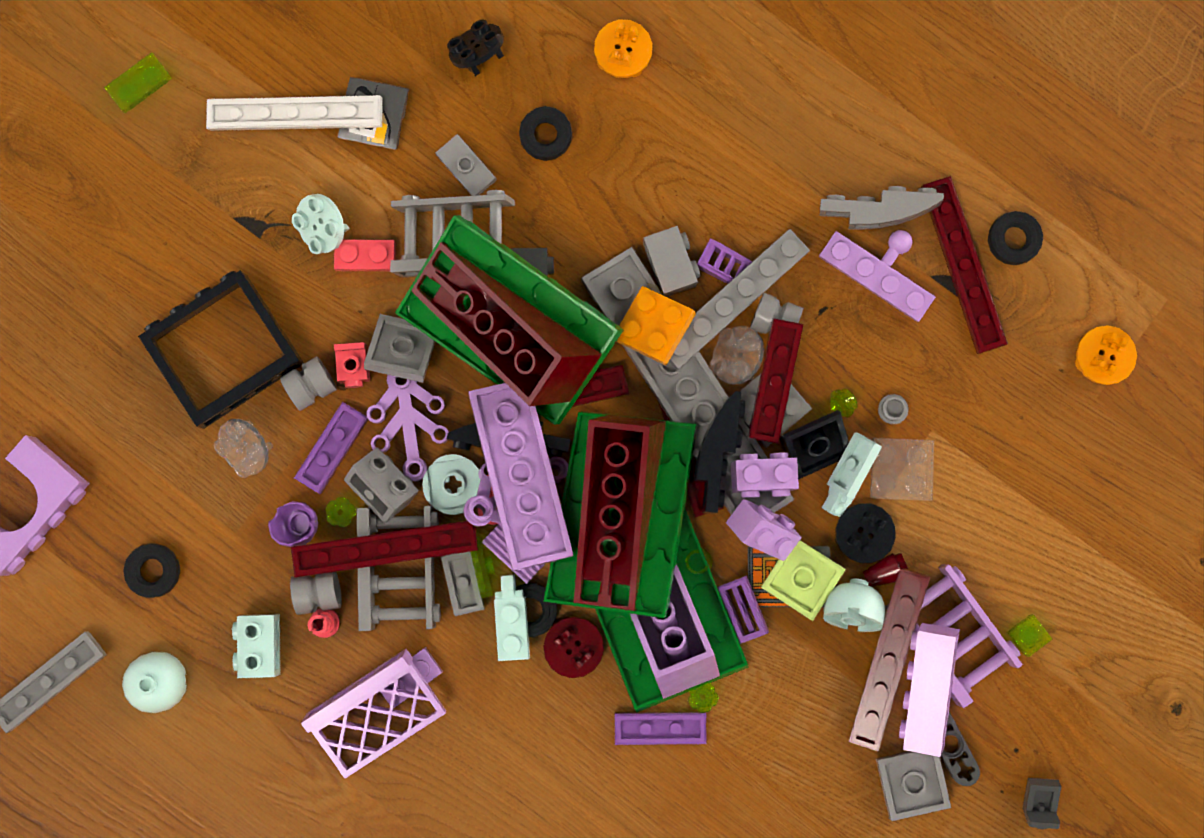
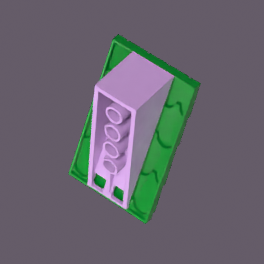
M684 509L667 616L659 618L595 609L636 713L749 668L686 509Z

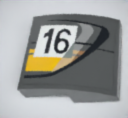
M350 77L346 96L380 95L383 98L382 127L339 128L338 138L395 150L398 149L409 88Z

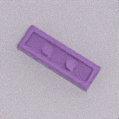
M342 402L294 479L321 494L368 421L367 416Z
M706 712L615 713V745L707 744Z

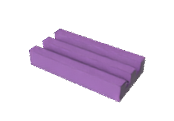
M747 575L717 587L740 644L769 633ZM739 585L742 586L744 594L747 598V601L749 603V606L759 628V630L757 631L755 629L747 606L738 587ZM729 589H732L733 594L735 596V599L737 601L745 624L748 628L749 634L745 635L738 615L735 611V608L727 591Z

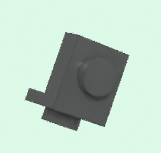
M1028 778L1022 809L1030 827L1059 829L1060 820L1057 815L1061 792L1059 780Z

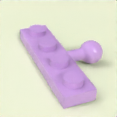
M904 230L893 232L888 240L889 249L883 258L879 260L836 231L819 255V258L914 321L919 322L936 297L891 268L899 254H904L910 250L912 246L911 235Z

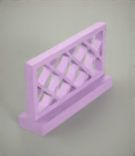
M404 649L308 712L301 722L307 733L310 731L313 733L344 778L352 775L446 714V709L412 662L413 657L407 649ZM409 672L416 681L415 692L397 689L399 678ZM394 682L393 688L387 687ZM419 688H421L424 694L419 693ZM378 692L392 694L390 708L372 705L374 695ZM396 695L414 698L411 713L394 709ZM367 699H369L368 704L362 703V702L366 701ZM417 699L430 701L436 711L428 716L415 714ZM353 708L367 710L365 724L348 722L349 711ZM371 711L388 714L386 729L368 726ZM344 715L343 720H337L339 717ZM392 715L410 719L408 729L403 732L390 730ZM413 720H418V721H419V722H417L416 724L413 725ZM329 724L342 727L339 741L327 739L321 729ZM346 728L363 731L361 745L343 742ZM367 732L384 735L383 745L379 748L365 746ZM388 736L394 737L388 741ZM342 748L359 751L358 761L347 767L341 758ZM363 752L369 753L368 755L363 757Z

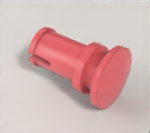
M318 609L310 617L307 626L309 631L313 632L312 634L321 638L333 636L338 631L340 620L334 610L323 611Z

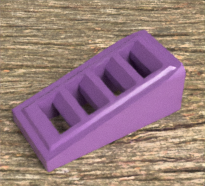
M710 238L697 265L699 270L728 284L734 279L729 274L735 262L740 264L735 275L736 277L752 261ZM715 251L719 253V256L712 266L708 262ZM724 257H726L730 261L723 272L719 270V267Z

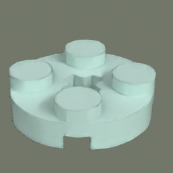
M449 454L439 457L429 466L423 477L422 486L426 500L436 510L444 514H463L465 503L468 499L477 495L481 480L478 475L479 468L473 461L461 455ZM451 476H455L457 481L462 482V487H458L457 493L452 494L451 489L445 488V483L450 482Z

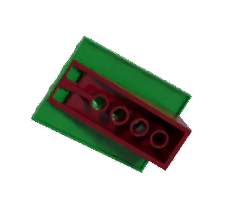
M460 215L452 217L395 312L495 384L506 383L528 406H536L537 413L554 425L561 424L567 412L574 405L583 389L599 368V365H601L624 331L586 301L579 299L506 245L500 244L474 223Z
M578 412L561 504L574 556L550 563L543 602L659 618L667 616L698 424Z

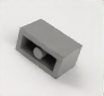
M678 226L643 237V246L663 296L668 297L696 287L698 283L697 278L701 276L696 261H690L686 251L690 249V244L685 232L680 233Z

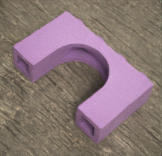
M25 435L5 458L33 483L38 496V504L33 518L21 529L8 531L0 527V576L14 575L24 566L25 560L23 559L30 551H36L45 542L46 538L44 535L51 527L56 528L65 519L66 515L64 512L71 504L76 505L85 496L86 491L84 489L90 484L38 438Z

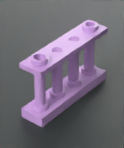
M943 564L938 568L944 575V578L926 590L921 609L953 587L963 602L932 625L950 627L971 612L981 626L958 643L956 660L987 637L991 639L999 650L998 653L964 678L961 676L956 678L954 675L951 698L957 706L965 708L973 702L969 695L972 691L971 687L1005 662L1014 668H1020L1023 664L1018 659L1021 655L1019 650L1010 640L1007 642L1004 640L963 584L966 579L962 572L956 566L951 567L949 564ZM916 624L915 632H918L920 628L918 624Z

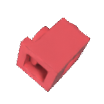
M364 342L334 344L337 381L341 384L344 383L345 388L363 387V382H371L370 371L364 369V361L369 349L368 345ZM349 360L356 361L355 369L347 370L346 364Z

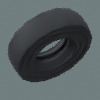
M544 106L535 108L527 113L521 122L519 136L521 145L529 155L535 159L548 161L556 159L566 152L571 143L572 129L564 113L556 108ZM542 123L552 124L557 130V137L550 144H541L534 137L535 129Z
M1013 211L1003 214L994 221L988 234L990 251L996 259L1010 265H1020L1030 261L1038 254L1043 242V232L1040 224L1034 217L1025 212ZM1016 227L1023 230L1026 235L1024 247L1012 249L1005 243V233L1009 228Z
M155 543L141 545L133 550L126 559L123 569L124 579L128 587L137 595L146 598L160 597L170 592L178 582L180 575L179 561L174 552L166 546ZM149 559H156L163 566L162 577L153 583L147 582L141 575V567Z
M525 583L517 586L516 590H523L526 599L534 598L542 606L540 618L536 621L528 622L529 637H537L546 633L553 626L557 617V603L543 602L546 587L540 584Z

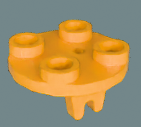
M618 19L608 23L599 31L595 39L594 55L598 67L616 78L639 76L648 66L652 57V41L649 33L641 24L632 20Z
M1109 325L1095 327L1085 333L1079 341L1075 364L1077 369L1094 383L1102 385L1117 384L1129 377L1135 368L1137 360L1136 346L1131 337L1120 328Z

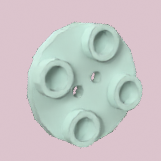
M311 194L303 198L297 207V212L292 215L294 228L299 231L303 241L308 245L309 250L313 254L329 253L338 248L343 240L344 232L350 229L347 224H343V218L338 207L330 198L322 194Z

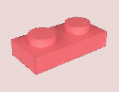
M342 240L340 246L334 250V270L390 271L391 260H395L396 242L394 240Z

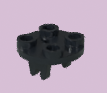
M481 19L473 23L471 29L461 36L452 38L448 42L447 48L450 51L449 58L453 65L458 68H468L476 77L480 74L477 68L478 65L489 60L495 54L498 59H501L504 56L500 49L503 44L504 35L500 27L488 24L486 20Z
M871 503L856 504L847 508L839 517L835 527V542L838 544L840 551L849 559L859 563H873L883 559L892 550L896 539L895 525L891 516L883 508ZM859 527L863 529L861 533L858 532ZM869 534L873 535L872 539L868 538Z

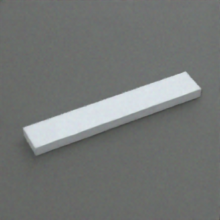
M380 95L207 99L206 129L218 131L382 127L383 98Z

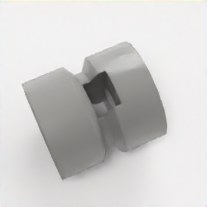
M763 293L749 329L766 334L770 331L772 318L799 323L803 308L790 302L780 306L779 300L776 299L777 297Z
M317 356L302 364L301 371L294 369L280 377L285 391L299 411L314 404L316 396L324 398L337 390L331 375Z
M337 572L316 574L315 578L311 576L291 577V598L297 615L316 612L317 607H320L323 611L341 608L342 598Z

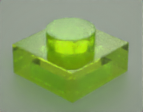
M1033 614L1027 616L1007 632L1025 657L1028 658L1052 640L1051 636Z

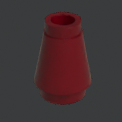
M891 553L868 568V570L863 571L868 585L870 587H877L896 583L900 567L908 569L902 553L896 555Z

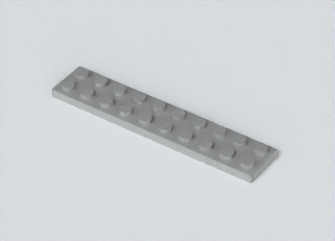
M632 247L581 278V282L601 313L618 326L642 286L662 295ZM622 345L670 421L698 424L693 454L695 460H697L699 448L712 419L729 398L700 352H697L679 370H676L670 362L665 366ZM739 418L738 430L743 432L741 448H736V453L733 455H723V459L728 461L726 477H721L720 489L725 490L724 505L732 515L741 501L746 499L758 506L762 504L775 513L794 500L791 493L790 496L772 497V492H760V497L742 498L741 493H732L731 462L740 460L739 455L758 454V459H768L756 439L748 438L749 428L744 420Z

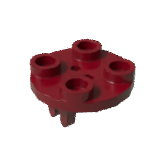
M579 617L565 618L554 624L546 634L543 645L545 659L551 669L559 675L568 678L584 677L594 671L601 662L604 651L603 639L597 627L588 620ZM580 641L581 645L576 646L575 642ZM571 649L572 653L567 654L566 650Z

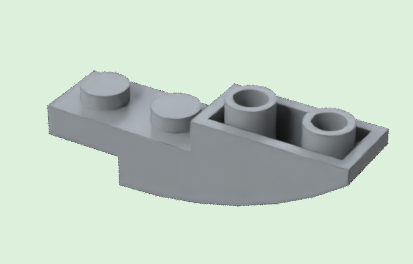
M890 186L888 190L882 191L880 202H875V198L869 196L857 197L856 201L845 200V196L827 195V199H821L819 216L849 218L848 229L883 228L913 220L941 205L944 193H936L937 190L934 188H919L918 192L906 191L905 187Z

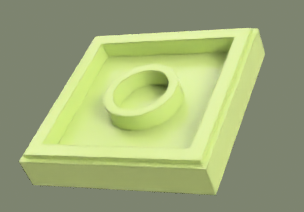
M800 540L784 561L780 559L777 561L761 588L814 621L846 569Z

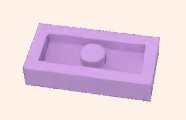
M426 647L413 656L412 662L427 683L443 672ZM409 672L399 678L397 689L415 692L416 681ZM394 682L387 687L393 688ZM381 692L390 705L392 694ZM396 695L394 708L409 697Z

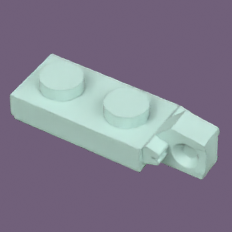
M858 432L853 434L827 483L830 487L829 495L822 506L824 510L838 517L844 513L859 491L882 448L881 445Z
M515 575L501 576V591L495 592L494 599L498 661L530 659L526 597H524L523 590H516Z

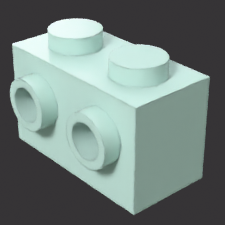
M280 614L237 616V622H234L232 626L233 640H237V652L233 654V670L237 671V678H262L281 675Z

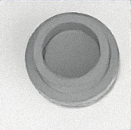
M890 394L879 402L878 414L888 424H898L908 415V404L900 395Z

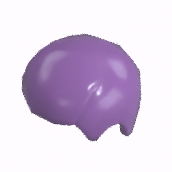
M292 501L277 508L274 518L268 523L271 538L283 546L306 545L312 540L317 531L318 517L316 512L303 502Z

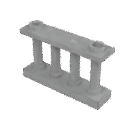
M489 190L487 195L420 199L419 196L406 195L402 196V200L391 201L392 208L405 213L404 255L401 256V260H391L390 272L400 277H415L428 259H419V256L416 255L417 212L433 211L432 250L445 231V210L461 209V216L473 223V209L490 208V236L502 244V207L515 206V200L506 195L502 190Z
M424 506V516H396L386 523L376 514H373L370 508H357V537L374 535V532H378V529L422 528L439 525L438 512H433L432 506ZM434 557L425 558V576L379 578V575H374V566L358 568L359 631L375 630V624H379L383 620L426 619V629H433L436 627L435 622H440V604H435ZM425 589L426 607L380 608L379 605H375V593H379V590Z

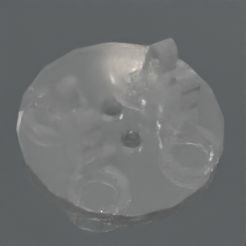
M747 326L723 329L713 350V357L710 362L711 371L720 380L730 385L742 384L752 380L763 361L765 350L763 339L757 331Z
M239 418L230 419L220 426L218 440L214 442L217 454L224 457L228 464L235 469L237 475L242 478L256 475L266 468L269 460L268 451L274 447L270 441L265 443L264 438L250 420L244 421Z

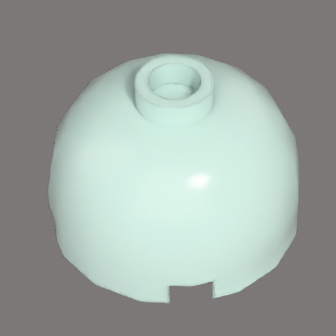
M857 578L850 579V583H842L834 587L823 609V619L827 623L843 629H848V625L858 626L857 631L860 632L882 630L886 616L885 604L880 593L873 587L868 586L866 580Z
M151 652L143 654L131 662L124 673L122 683L124 695L131 706L141 712L159 713L169 710L180 702L186 692L185 668L178 658L169 653Z

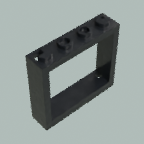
M241 270L237 273L236 271L227 273L220 279V284L212 289L207 287L199 291L195 295V300L187 305L180 304L169 312V317L161 322L156 320L148 324L144 328L145 332L138 336L196 427L205 429L276 383L283 375L304 364L248 276ZM241 287L284 353V356L199 410L155 341Z

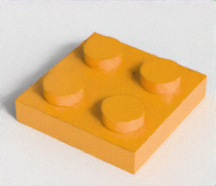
M642 286L619 325L624 331L616 342L666 366L696 313L693 309Z

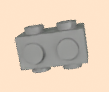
M378 447L355 463L344 478V481L384 523L408 506L419 491L414 486L412 480L405 476L393 464L391 458L385 455Z

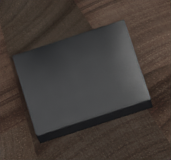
M839 410L783 434L779 438L784 452L788 453V458H797L798 480L838 462L849 444Z

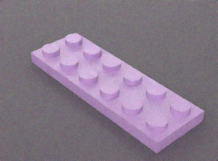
M506 383L468 391L512 571L573 557L536 406H528Z

